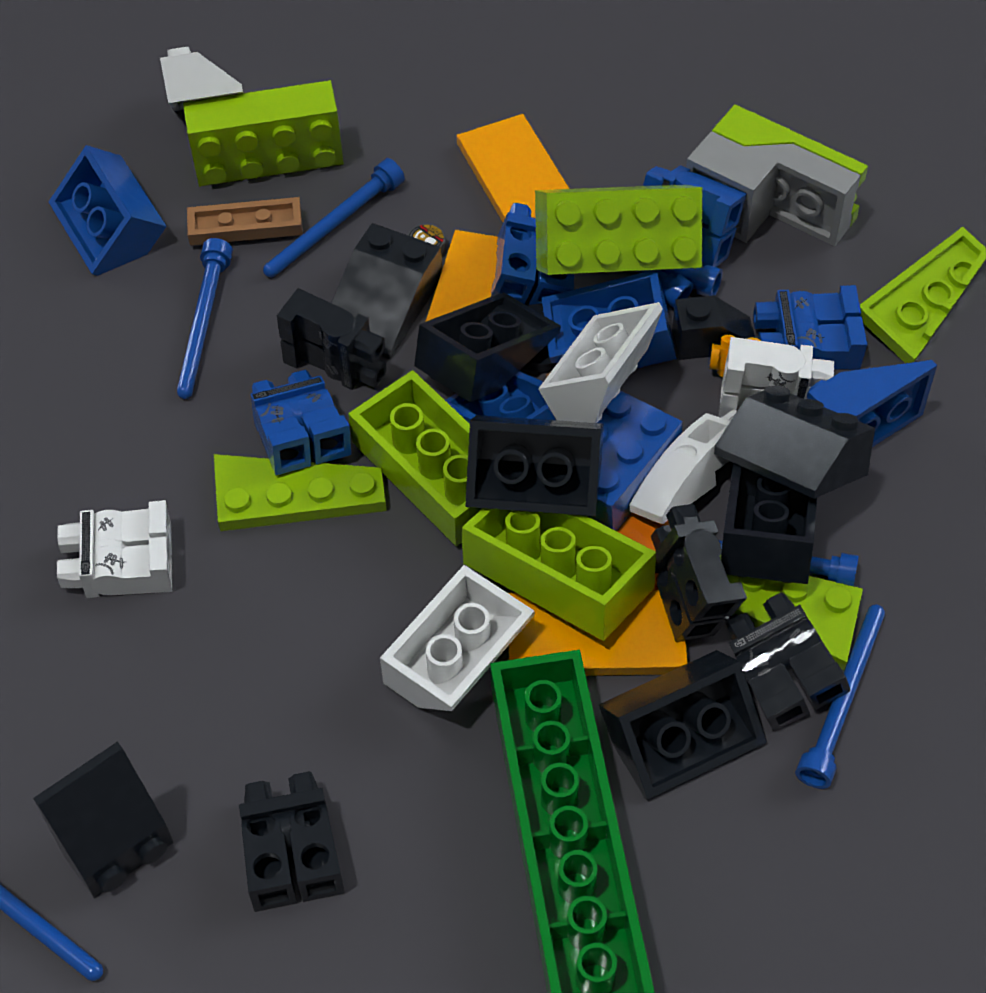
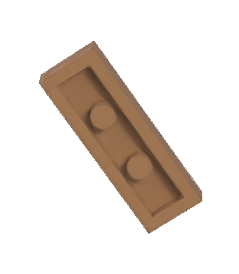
M300 197L187 207L190 245H201L210 238L233 242L303 235Z

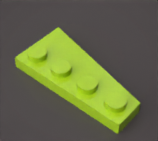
M961 227L861 303L860 317L863 319V324L904 363L915 362L986 261V247L964 227Z
M214 454L217 516L220 531L387 511L382 469L379 467L329 463L316 465L315 462H311L310 467L276 476L268 458Z
M727 575L730 584L742 583L747 599L732 616L747 613L756 628L771 620L763 604L767 599L783 592L795 607L801 605L807 618L814 626L835 662L838 663L842 670H845L861 601L862 588L809 576L808 584Z

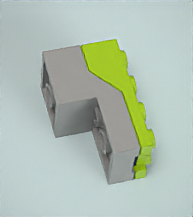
M734 104L687 158L686 168L690 169V172L703 175L747 193L739 222L735 226L737 228L735 238L747 243L770 215L830 245L836 246L857 219L860 206L854 203L857 199L856 191L866 179L868 165Z

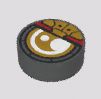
M420 224L409 231L408 236L441 247V255L444 253L445 234L438 226Z

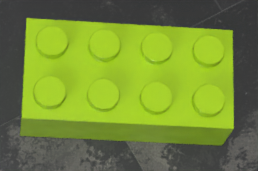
M331 80L183 102L187 134L199 187L344 164L338 112Z
M663 185L535 190L536 270L542 273L553 275L702 268V187Z
M412 370L348 413L352 443L376 467L381 468L382 473L455 546H458L462 543V527L482 509L465 507L470 424Z
M482 508L462 527L463 564L602 641H605L654 589L656 552L585 515Z

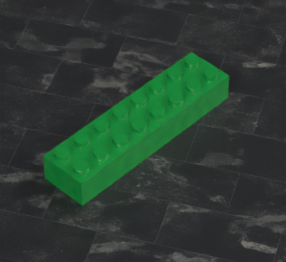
M580 649L490 663L491 691L547 993H655Z

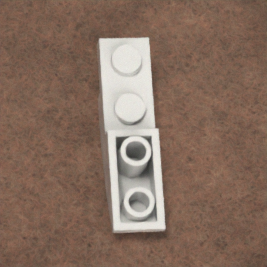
M731 410L721 418L706 413L679 435L661 455L639 486L629 504L630 512L664 524L668 521L666 514L672 507L692 504L716 486L715 471L729 462V460L714 454V448L737 411Z

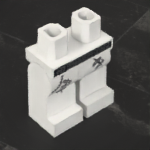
M730 337L721 384L718 417H723L731 410H738L747 396L761 392L768 386H782L788 388L791 394L807 399V393L815 383L820 380L827 381L834 376V361L813 359V346L800 345V349L787 344Z
M166 500L149 502V509L123 512L103 510L95 514L93 510L80 511V522L58 526L57 538L60 552H80L79 558L58 560L57 579L61 588H83L86 598H97L99 594L127 595L172 592L171 521Z

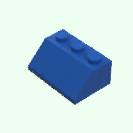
M85 145L48 201L91 274L97 276L147 255L167 227L122 156Z

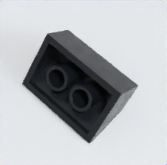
M768 386L765 390L746 397L716 443L714 454L815 499L868 475L875 428L859 422V419L852 414L837 413L827 409L820 401L803 399L793 395L788 388Z
M476 415L470 420L465 507L596 516L604 424Z
M718 650L599 704L612 744L642 795L647 800L767 743L740 661Z

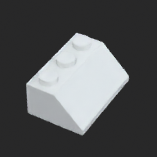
M189 47L167 50L168 56L160 58L168 104L174 111L184 110L183 102L243 93L241 83L200 53H191Z
M659 302L598 314L591 318L538 388L557 421L597 423L602 418L603 411L611 400L620 393V387L628 376L637 369L638 362L650 345L663 310Z
M463 565L380 657L383 684L418 708L452 711L490 668V663L496 661L534 617L535 611Z

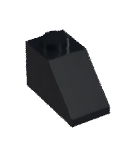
M715 295L675 299L672 332L679 360L711 357L712 344L720 345L721 337L724 335H733L736 338L744 339L755 338L750 316Z

